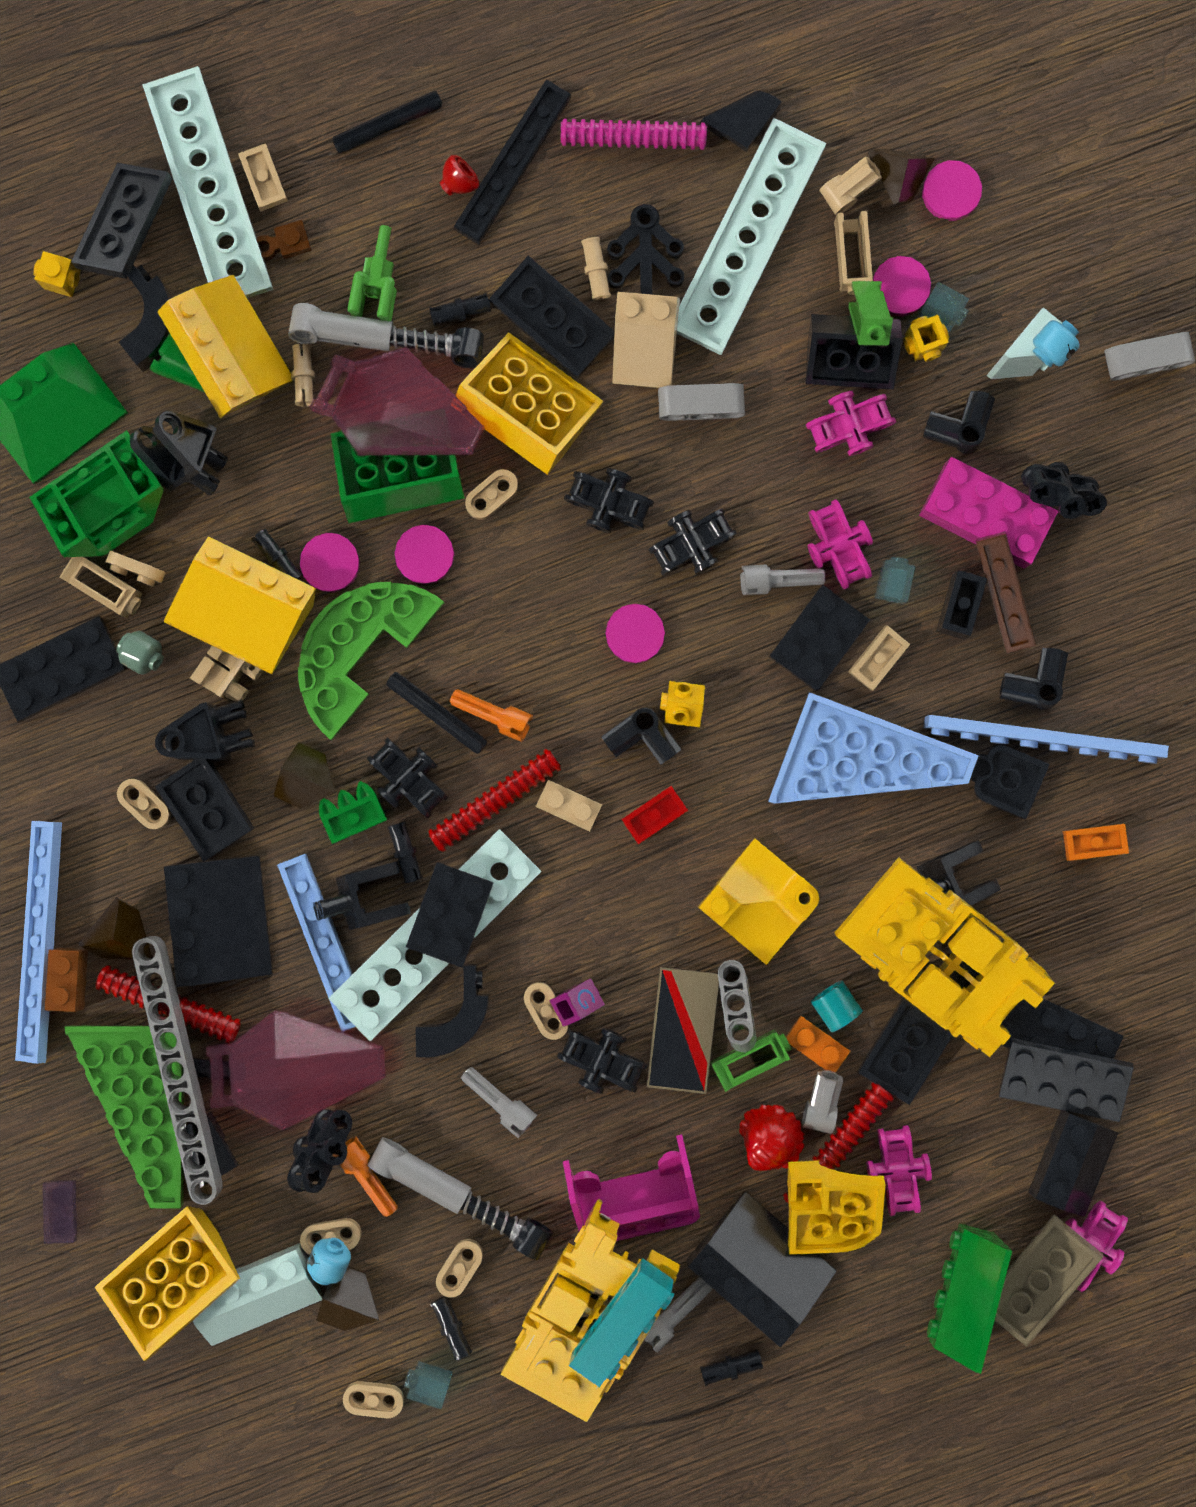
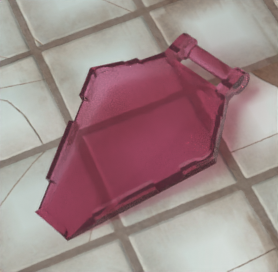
M406 347L360 361H352L339 355L333 356L330 363L332 366L317 399L312 400L309 408L317 414L331 417L358 455H473L485 429L484 425L468 411L467 407L436 376L433 377L422 366V362ZM342 372H349L334 405L329 404L328 402Z
M275 1009L232 1044L206 1047V1055L210 1057L212 1097L209 1098L210 1108L235 1106L281 1130L293 1126L386 1077L384 1046L371 1043L360 1037L319 1023L316 1024L298 1018L296 1015ZM222 1055H229L232 1095L227 1096L224 1094Z

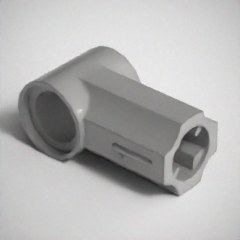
M827 1070L817 1072L811 1099L805 1105L802 1119L803 1128L829 1134L833 1133L838 1114L837 1103L843 1084L842 1076Z

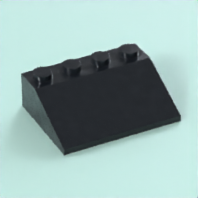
M260 856L164 866L176 986H191L272 975Z
M744 1191L689 1255L687 1264L692 1271L781 1348L800 1326L837 1271L817 1253L789 1254V1228L748 1192Z

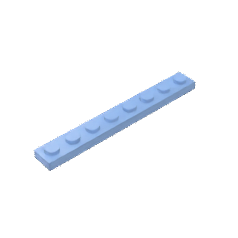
M935 715L925 716L923 729H931V735L949 737V732L961 733L960 738L978 741L979 736L991 737L990 742L996 744H1008L1009 740L1020 741L1021 747L1038 748V743L1050 745L1049 750L1068 752V747L1079 749V754L1097 756L1098 751L1108 752L1109 758L1127 760V756L1131 755L1139 756L1138 762L1157 764V759L1167 758L1169 748L1166 745Z
M31 822L15 1061L36 1064L46 1063L49 1011L45 1010L48 952L50 949H54L62 822Z

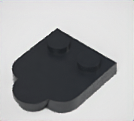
M1004 745L992 748L987 755L977 754L979 756L970 780L975 782L974 793L976 797L986 804L1025 820L1050 764Z

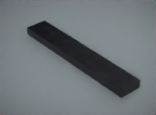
M545 80L454 225L455 231L480 245L571 99L569 92L551 81Z

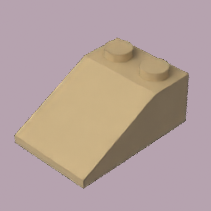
M628 292L617 293L613 384L656 388L672 386L680 298Z

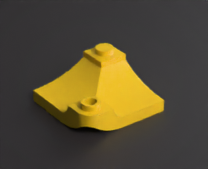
M754 838L720 878L698 908L767 965L799 925L817 907L819 894L809 882ZM803 892L809 895V901L806 904L799 902V895Z
M819 1161L788 1162L789 1254L853 1251L864 1247L881 1234L886 1185L884 1176L839 1172L821 1166Z

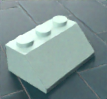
M1043 307L987 376L990 379L1033 376L1039 368L1045 371L1048 366L1033 353L1035 348L1033 339L1049 321L1055 320L1061 324L1062 322Z

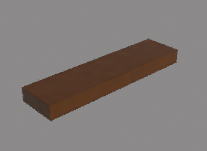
M1006 531L976 539L1006 652L1011 653L1036 646V640Z

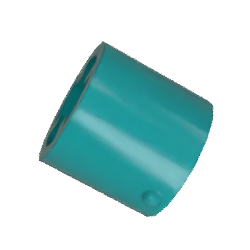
M842 980L829 986L810 1001L830 1032H835L846 1026L863 1012Z

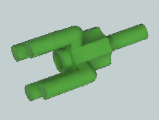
M380 226L375 255L369 258L365 257L363 272L357 271L353 276L347 309L352 316L362 317L367 296L380 299L377 317L380 320L392 321L397 290L394 287L395 281L392 278L394 264L386 260L392 229L389 226Z

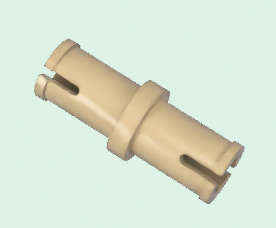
M591 237L581 241L587 265L584 267L585 275H589L592 299L594 301L611 297L606 276L608 266L603 261L600 238Z
M300 344L292 346L294 370L291 372V379L295 381V405L304 407L303 395L305 394V401L308 407L314 405L312 380L315 379V371L312 370L311 345L303 344V356H301Z

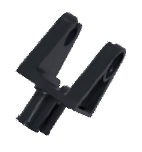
M165 411L159 414L155 419V427L142 426L130 436V446L134 453L170 491L184 482H190L205 492V494L212 495L220 481L204 471L202 467L205 463L218 473L224 468L228 460L226 455L211 446L216 427L173 411ZM163 421L168 422L172 426L173 434L164 430ZM140 435H145L151 440L152 448H147L143 444Z
M241 699L219 707L208 702L199 704L160 730L155 739V747L161 755L179 760L210 759L211 761L232 760L230 753L250 747L253 748L255 747L254 739L242 741L243 739L253 737L250 728L225 736L222 724L247 718V712L240 710L245 708L244 702ZM176 737H178L180 744L179 747L176 750H174L172 747L173 740ZM164 739H165V741H166V742H165V747H166V749H165L164 746H163V740H164Z
M979 840L916 866L922 876L926 879L931 878L944 889L942 892L947 894L949 890H952L970 906L1001 890L997 879L963 891V889L959 888L953 875L955 873L953 866L983 852Z
M398 861L336 878L339 890L338 896L313 902L316 919L319 921L327 917L343 914L346 917L349 930L412 914L408 902L366 913L365 908H360L356 891L360 890L359 884L399 874Z

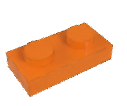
M1125 824L1063 831L1067 861L1129 853Z
M801 1015L786 1035V1039L792 1047L827 1071L836 1073L851 1052Z

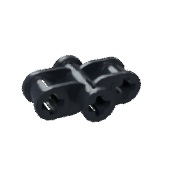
M1054 462L1048 466L1034 464L1027 467L1021 475L1022 483L1025 487L1029 488V497L1033 502L1052 507L1059 506L1060 514L1066 519L1077 518L1082 514L1095 516L1103 512L1107 506V499L1104 494L1099 492V484L1096 479L1080 474H1070L1067 465L1062 462Z
M607 468L606 474L608 476L604 482L588 474L574 471V482L569 494L564 496V500L572 505L593 512L591 519H587L586 524L605 533H611L612 528L610 525L612 520H616L629 527L644 530L645 525L643 522L649 507H653L654 501L643 495L625 490L626 484L632 480L631 476L619 470ZM615 482H617V484H616V486H615V489H614V491L612 492V489H613V487H614V484H615ZM639 506L637 515L634 517L635 511H636L637 507ZM606 509L605 515H604L603 519L601 520V517H602V515H603V512H604V510Z
M723 508L709 514L695 524L691 518V510H686L667 522L669 527H673L676 534L648 549L650 554L655 555L660 564L662 576L675 571L690 561L695 566L693 571L696 575L719 562L716 557L713 558L710 550L738 535L736 530H732L724 517L726 512Z
M387 737L384 740L385 744L373 756L369 755L367 757V760L390 781L384 788L379 787L377 791L395 808L399 806L398 802L405 796L426 818H429L431 816L430 812L442 800L446 801L449 798L440 787L426 776L432 768L436 769L438 765L421 748L416 750L417 754L410 760ZM423 762V764L414 772V770ZM432 794H434V795L424 804V802H425Z
M602 1028L601 1033L603 1035L600 1042L580 1032L572 1029L568 1030L567 1034L569 1037L563 1051L558 1052L557 1057L564 1062L586 1070L584 1077L578 1081L581 1086L603 1094L604 1089L602 1086L605 1080H608L626 1090L637 1092L636 1084L643 1069H647L648 1064L619 1051L621 1044L626 1042V1037L607 1028ZM612 1041L608 1052L605 1053V1051H606V1049H607V1047H608V1045H609V1042ZM578 1042L579 1044L575 1050V1053L572 1054L575 1044ZM633 1067L632 1072L629 1078L627 1079L630 1069ZM597 1069H600L599 1072H598V1074H597L596 1079L593 1080V1078H594V1076H595V1074H596Z
M330 1109L319 1111L310 1126L307 1136H302L296 1140L293 1146L295 1160L287 1176L288 1185L293 1191L318 1193L324 1188L332 1167L344 1162L347 1156L345 1141L352 1128V1118L347 1111H332Z

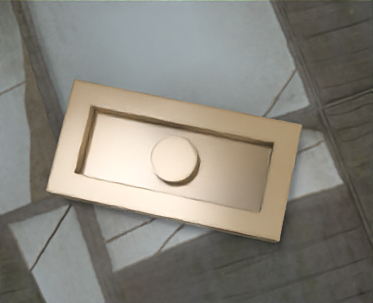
M266 143L238 153L260 211L288 202Z
M885 625L848 672L869 690L873 691L909 647L910 643L888 625Z
M548 780L536 807L590 832L602 804Z

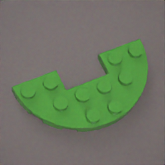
M377 582L345 592L329 603L318 614L306 633L301 647L298 681L300 692L310 717L330 740L336 737L370 695L347 675L384 630L408 649L445 604L443 600L414 585Z

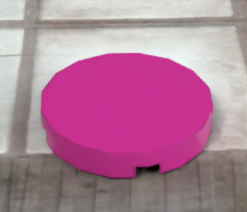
M948 160L937 164L929 171L922 189V198L926 208L934 216L940 219L941 217L949 219L948 221H957L967 217L975 210L982 196V183L979 175L970 165L961 161Z
M897 256L889 258L878 267L873 276V281H882L881 291L884 293L890 315L903 317L914 314L924 305L930 295L931 281L929 273L920 262L911 257Z
M429 525L415 526L404 532L398 540L395 549L396 564L404 577L412 582L423 585L437 583L446 577L452 567L455 556L453 545L447 535L437 527Z
M324 533L315 536L305 545L301 553L300 568L303 577L312 587L322 592L335 593L345 589L354 582L359 573L360 558L356 548L347 538L339 534Z
M630 604L621 607L613 613L607 623L605 635L608 647L615 656L624 662L636 664L646 662L658 653L663 645L665 631L663 621L654 610L646 605Z

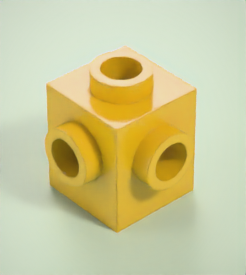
M936 315L930 318L923 316L910 322L911 325L903 338L907 353L909 355L912 354L915 361L924 358L925 362H929L942 355L941 352L949 343V335L946 326L943 323L941 324L939 316ZM922 338L926 339L928 344L924 345Z
M669 681L668 693L662 692L660 710L665 711L664 723L700 727L705 685Z

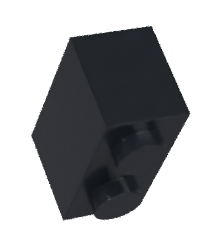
M960 570L952 575L936 632L963 640L971 636L987 578Z

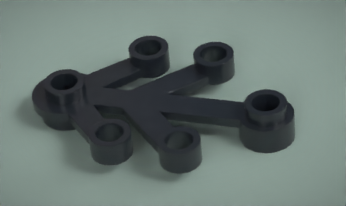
M641 204L634 208L630 216L631 225L617 240H612L608 244V256L613 260H619L625 254V247L639 235L640 246L617 269L611 270L608 274V283L614 289L624 286L625 278L639 263L641 294L654 295L652 294V264L667 277L666 280L669 286L677 288L684 282V272L680 268L674 267L651 245V234L666 246V253L672 259L682 256L684 250L683 242L673 238L659 224V213L656 208L649 204ZM642 216H647L651 221L648 224H642L639 219ZM676 244L680 247V251L673 253L669 247ZM617 245L621 247L622 251L619 254H614L611 252V248ZM677 273L681 276V279L678 282H673L670 276ZM618 274L622 277V280L619 283H614L611 277Z

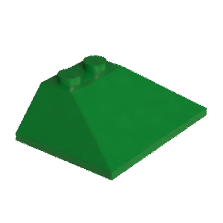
M74 343L40 354L0 385V441L34 485L128 414Z
M127 430L29 497L64 558L105 556L109 551H112L154 521L164 489L154 473L132 450L130 446L131 435Z

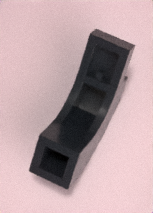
M133 264L128 278L143 298L144 313L139 325L120 340L119 344L139 369L144 372L151 367L154 359L156 361L160 359L161 356L158 351L170 334L159 316L158 310L167 300L171 299V296L158 276L152 279L142 265L136 268Z
M465 964L463 966L464 1000L458 1015L442 1024H418L416 1026V1058L437 1057L451 1053L466 1044L481 1026L488 1010L490 994H478V989H483V971H477V964Z

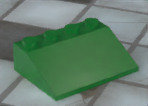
M446 408L330 433L340 498L348 523L465 498Z
M959 1223L957 1231L954 1230L951 1234L949 1247L952 1249L950 1261L946 1260L943 1265L942 1278H945L942 1290L938 1289L935 1296L934 1306L937 1308L935 1319H930L927 1337L930 1338L929 1341L936 1350L970 1370L981 1374L1012 1250L994 1232Z

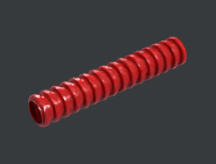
M544 749V754L541 756L537 754V759L534 761L530 759L527 766L521 765V770L518 772L514 770V775L511 777L507 775L504 782H497V787L491 786V791L488 793L484 791L481 798H474V803L468 802V807L465 809L461 807L458 814H451V819L445 818L443 820L444 823L442 825L438 823L435 830H428V835L438 850L445 852V847L448 845L452 847L455 840L458 842L462 840V835L468 836V831L471 829L475 831L478 824H485V819L491 820V815L494 813L498 815L501 808H508L507 804L515 803V798L521 799L525 791L526 793L531 792L530 788L533 786L534 788L538 787V782L544 783L548 775L552 777L554 771H561V766L551 751Z
M110 965L103 967L96 980V990L101 991L104 989L105 994L113 993L115 998L121 996L122 1001L131 1000L130 1003L132 1005L138 1003L140 1008H145L139 981L136 976L128 977L127 972L121 974L117 968L111 970ZM178 994L185 1026L189 1024L193 1030L199 1028L200 1033L208 1032L210 1037L216 1035L220 1041L226 1039L227 1044H231L235 1040L241 1026L239 1018L233 1020L229 1014L223 1016L222 1011L216 1013L214 1008L206 1009L205 1004L199 1006L197 1001L189 1002L188 997L182 999L180 994ZM160 1002L158 1005L159 1014H165V1017H168L170 1013L168 1005Z
M872 1082L871 1090L867 1089L865 1091L867 1095L864 1098H859L861 1101L859 1105L855 1104L853 1106L855 1110L847 1113L849 1116L847 1120L843 1119L841 1121L843 1125L835 1128L837 1130L835 1135L833 1133L830 1135L831 1140L829 1142L825 1141V1147L823 1149L819 1148V1155H814L812 1159L819 1161L821 1166L832 1170L836 1167L840 1168L841 1160L845 1161L847 1159L845 1155L853 1152L851 1149L853 1145L857 1146L859 1144L857 1140L864 1138L865 1135L863 1133L865 1130L869 1131L871 1129L869 1125L876 1123V1116L880 1117L882 1115L880 1111L883 1108H888L887 1103L894 1100L893 1095L879 1084ZM784 1192V1200L789 1204L788 1193Z

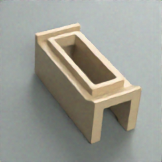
M861 211L858 219L844 220V214L837 213L834 221L840 292L848 291L849 295H854L852 281H873L867 211ZM857 234L861 278L847 279L844 235Z
M72 557L60 575V578L125 618L129 614L133 615L141 604L140 597L143 593L85 557ZM84 567L123 590L115 603L77 580Z

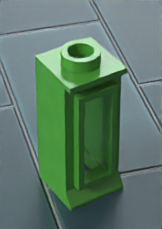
M852 281V290L854 291L856 302H849L848 308L859 345H889L893 317L890 316L884 293L881 291L882 281Z
M772 1030L758 1037L755 1046L750 1051L739 1052L734 1049L710 1062L726 1092L790 1060L787 1052L792 1049L784 1033L778 1036L777 1032ZM771 1044L777 1057L733 1078L727 1065Z

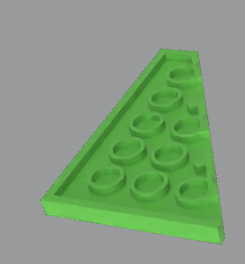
M149 1025L65 1026V1034H68L77 1053L76 1057L85 1069V1075L94 1094L98 1096L106 1112L105 1116L115 1131V1137L125 1157L127 1156L136 1174L135 1178L144 1190V1196L149 1207L182 1208L183 1166ZM170 1032L165 1034L166 1044L175 1047L177 1044L176 1036ZM173 1062V1073L177 1076H183V1066L178 1062ZM180 1092V1093H179V1101H180V1103H182L183 1105H184V1092Z

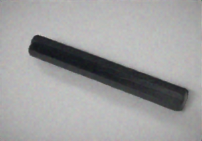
M432 91L333 136V144L338 153H342L441 108V98L437 91Z
M394 672L389 677L386 685L453 737L476 754H479L487 744V740L404 676Z

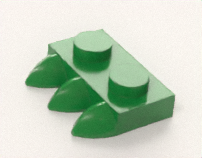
M362 781L358 783L356 790L357 801L347 791L340 790L338 794L339 809L328 799L323 798L320 800L319 815L332 844L388 821L377 794L368 784Z

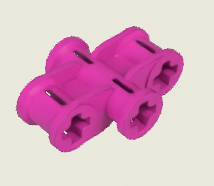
M847 391L829 399V405L834 407L835 412L816 418L806 424L807 429L811 430L817 445L815 447L816 453L829 450L845 442L849 446L847 451L849 456H854L873 448L874 445L868 440L867 434L883 430L896 423L895 417H891L886 405V394L875 396L856 405L852 399L854 397L853 391Z
M836 499L831 501V505L816 512L814 510L809 511L810 521L821 541L815 545L813 543L807 545L815 566L819 569L823 567V563L830 561L843 589L849 588V584L864 577L866 579L871 578L870 567L860 549L862 545L870 546L873 544L871 534L865 522L860 520L856 526L850 528L844 511Z
M908 1125L898 1130L884 1131L883 1128L878 1129V1143L882 1162L873 1163L872 1160L867 1161L868 1176H884L889 1216H895L896 1212L912 1210L915 1213H920L921 1205L916 1179L932 1180L928 1154H922L919 1158H913L912 1138Z
M1098 1201L1093 1206L1081 1227L1077 1225V1221L1073 1218L1065 1222V1224L1097 1250L1108 1255L1107 1257L1103 1256L1102 1260L1078 1286L1077 1290L1080 1292L1088 1288L1100 1266H1103L1108 1274H1113L1119 1268L1124 1258V1251L1114 1249L1113 1246L1123 1233L1128 1218L1124 1215L1119 1216L1106 1208V1204L1103 1201ZM1103 1218L1108 1219L1111 1223L1106 1222Z

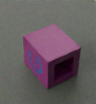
M591 978L572 986L549 1000L563 1027L583 1019L605 1005Z

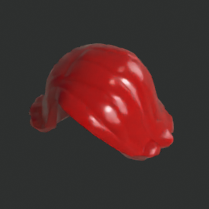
M761 1105L759 1109H751L745 1112L744 1120H741L739 1123V1132L744 1138L748 1164L753 1170L767 1171L781 1167L787 1169L788 1162L799 1161V1154L805 1146L802 1143L804 1141V1133L801 1131L800 1120H796L793 1112H786L785 1108L781 1105Z

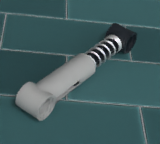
M298 303L293 306L288 332L290 339L301 344H314L317 341L382 351H390L391 346H394L396 349L404 347L406 351L410 348L415 349L416 352L424 350L427 354L430 352H436L437 355L444 353L447 357H451V361L455 365L462 368H476L481 362L484 334L473 328H459L452 335L447 333L438 335L436 331L430 334L426 330L417 332L415 328L413 331L406 330V327L397 329L395 325L393 326L392 321L321 311L317 306L308 303Z
M383 1137L368 1162V1167L386 1178L397 1180L456 1214L461 1209L463 1214L468 1213L472 1215L473 1220L476 1218L481 1220L482 1225L485 1223L490 1225L491 1230L497 1229L501 1235H508V1238L514 1241L513 1247L531 1259H540L553 1235L551 1229L534 1219L527 1218L525 1221H522L517 1216L511 1217L508 1211H500L499 1206H491L490 1201H482L480 1195L477 1197L473 1196L471 1192L472 1187L410 1154L403 1146L388 1138Z

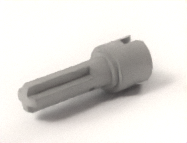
M766 564L742 566L744 572L740 574L743 595L768 594L771 588L823 585L825 583V572L821 568L770 570Z
M469 1067L461 1076L465 1084L501 1115L500 1123L517 1138L527 1130L531 1122L538 1116L521 1100L511 1101L473 1067Z
M699 1277L661 1315L659 1314L644 1339L653 1347L655 1352L658 1353L675 1336L673 1328L712 1290V1287Z

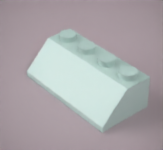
M298 1243L236 1269L240 1279L193 1320L195 1327L211 1346L323 1299L319 1284L312 1279L307 1270L308 1257L301 1244Z

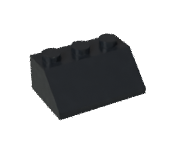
M811 314L805 383L894 390L902 344L900 319H893L889 345H859L851 316Z
M1061 1110L1028 1193L1035 1199L1061 1210L1085 1216L1118 1132L1068 1111Z

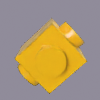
M43 251L41 259H38L34 266V280L45 290L72 297L75 288L78 286L81 270L75 268L71 263L72 259Z

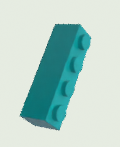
M642 1258L572 1351L569 1367L599 1388L606 1378L612 1380L620 1368L619 1361L624 1355L629 1357L638 1344L636 1339L641 1332L647 1333L656 1320L654 1315L660 1308L665 1310L674 1297V1293H672L674 1280Z

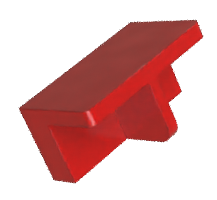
M670 786L621 820L636 843L640 844L683 815L688 809L673 787Z

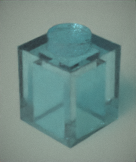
M938 281L919 315L922 317L927 316V318L938 315L941 324L943 323L947 331L950 332L955 324L961 326L969 310L964 307L969 298Z
M891 557V560H885L881 566L875 598L905 604L909 598L915 566L909 565V560L900 557Z
M418 1361L415 1370L409 1369L404 1387L409 1388L407 1399L442 1409L453 1372Z

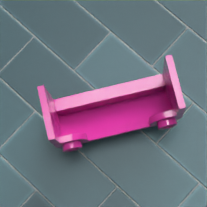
M682 1134L676 1136L679 1152L669 1151L665 1153L658 1161L659 1169L600 1182L598 1175L590 1171H581L573 1175L569 1160L563 1161L570 1205L578 1230L580 1231L581 1227L585 1225L588 1215L598 1199L602 1200L599 1213H603L620 1224L616 1234L618 1235L616 1241L696 1222L700 1217Z

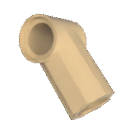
M864 157L843 175H838L825 183L819 191L837 216V213H844L858 201L857 197L882 177L876 164L869 157Z

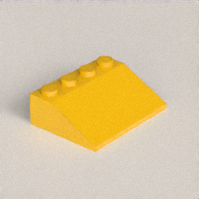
M234 275L192 288L167 300L158 310L159 316L220 418L293 381L288 367Z
M508 332L459 385L452 406L548 475L602 405L603 400Z
M208 536L194 557L168 610L164 623L273 674L313 608L316 588Z
M187 1206L97 1284L95 1289L143 1361H147L233 1286L240 1277L219 1232L205 1212L200 1208Z

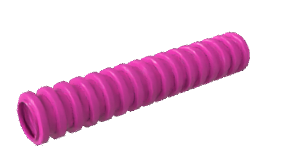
M563 119V122H561L562 146H566L567 143H571V146L581 143L582 147L585 144H590V147H594V144H599V147H603V144H608V147L617 144L618 148H621L622 145H626L627 148H631V145H636V148H640V145H645V148H649V145H654L655 149H658V146H663V149H667L668 146H672L673 149H677V146H681L682 149H686V146H691V150H695V147H700V150H704V147H706L707 126H705V122H701V125H696V122H692L691 125H687V122H683L682 125H678V122L668 125V121H664V124H659V121H655V124H650V121H646L645 124H641V121H636V124H632L631 120H628L627 123H622V120H618V123H613V120H609V123H604V120L595 123L594 119H591L590 122H586L585 119H581V122H576V119H572V122H567V119Z

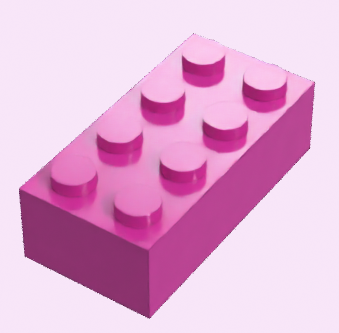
M950 457L944 464L919 516L976 544V539L1006 531L1014 564L1025 569L1032 564L1058 510L1047 505L1035 503L1028 495Z

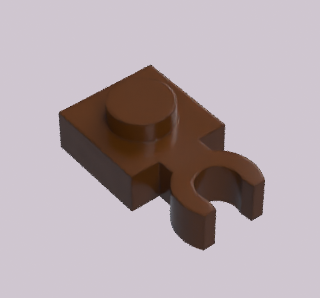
M302 220L274 228L275 237L271 238L270 236L262 235L256 238L259 246L264 244L270 245L268 251L261 253L264 261L273 259L278 252H281L283 258L287 259L312 251Z

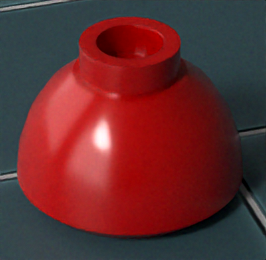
M450 155L443 167V179L439 182L442 189L450 196L454 193L467 194L476 190L479 187V179L474 170L460 156Z

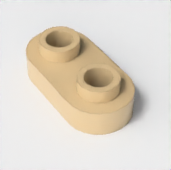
M505 469L497 470L467 495L465 506L469 515L475 519L483 520L499 510L516 495L518 491L516 476L511 471ZM500 482H507L509 488L506 491L499 490L498 485ZM479 500L486 502V507L483 510H478L475 507Z
M109 551L105 561L111 564L109 570L126 576L128 572L138 575L137 581L154 587L155 582L162 583L166 573L113 551Z
M128 779L120 784L117 790L118 801L145 827L161 829L169 823L171 818L170 809L143 781ZM136 788L139 791V797L133 800L130 793ZM154 809H159L161 812L158 820L152 818Z
M536 982L526 989L524 1003L541 1034L551 1040L559 1039L567 1032L568 1025L562 1026L549 1001L556 997L551 987L545 983ZM536 992H542L545 995L543 1002L538 1003L534 1000L533 996ZM551 1018H556L560 1023L559 1027L556 1029L550 1028L548 1021Z
M351 1218L313 1223L302 1232L300 1244L302 1249L310 1255L316 1244L312 1240V1234L318 1233L322 1239H340L351 1250L360 1241L362 1232L360 1225ZM342 1229H350L352 1236L350 1238L343 1237Z
M473 1239L459 1241L440 1269L436 1278V1287L443 1296L451 1298L460 1295L481 1264L483 1250L477 1241ZM465 1249H470L474 1256L467 1259L463 1256L462 1252ZM449 1275L456 1276L457 1283L449 1284L446 1277Z
M356 1381L346 1388L343 1395V1405L348 1412L354 1415L393 1418L403 1408L404 1395L400 1388L395 1385ZM361 1392L364 1394L365 1399L358 1401L355 1399L354 1394ZM390 1395L394 1398L395 1402L387 1404L384 1401V1397Z

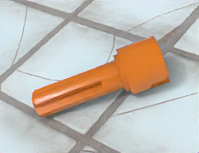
M456 689L450 698L452 706L498 725L499 733L522 742L530 729L528 721L533 719V715L513 706L503 709L459 689Z
M356 1136L345 1142L347 1156L344 1162L340 1164V1167L345 1174H353L380 1213L384 1217H388L397 1210L398 1206L374 1171L368 1167L370 1155Z

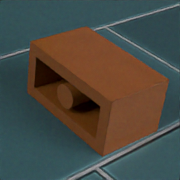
M55 948L49 950L45 998L46 1011L77 1012L84 1009L88 951L86 949Z

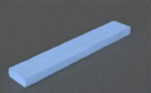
M303 854L277 866L329 998L353 973L331 917L319 921L316 919L313 902L324 900L307 854ZM330 1001L341 1031L356 1027Z

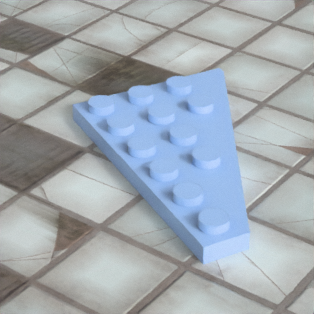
M809 692L768 802L776 804L968 784L979 755Z

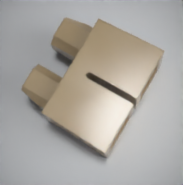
M211 646L207 654L228 667L230 671L205 656L190 679L221 698H228L237 702L241 699L244 700L249 692L248 689L237 683L241 676L245 673L256 681L264 670Z

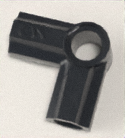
M970 391L961 420L931 411L923 438L956 447L963 454L974 453L978 450L985 437V430L995 398L986 392ZM971 432L976 436L977 441L968 442L963 438L962 434Z
M1042 648L1036 678L1004 673L999 699L1034 705L1042 710L1052 708L1061 700L1063 695L1062 684L1068 652L1055 648ZM1041 688H1049L1053 692L1054 698L1052 701H1045L1041 698Z
M648 707L637 709L633 714L601 736L615 757H618L642 739L660 765L682 750L656 712ZM643 712L650 713L654 719L653 725L648 729H642L636 723L637 716Z

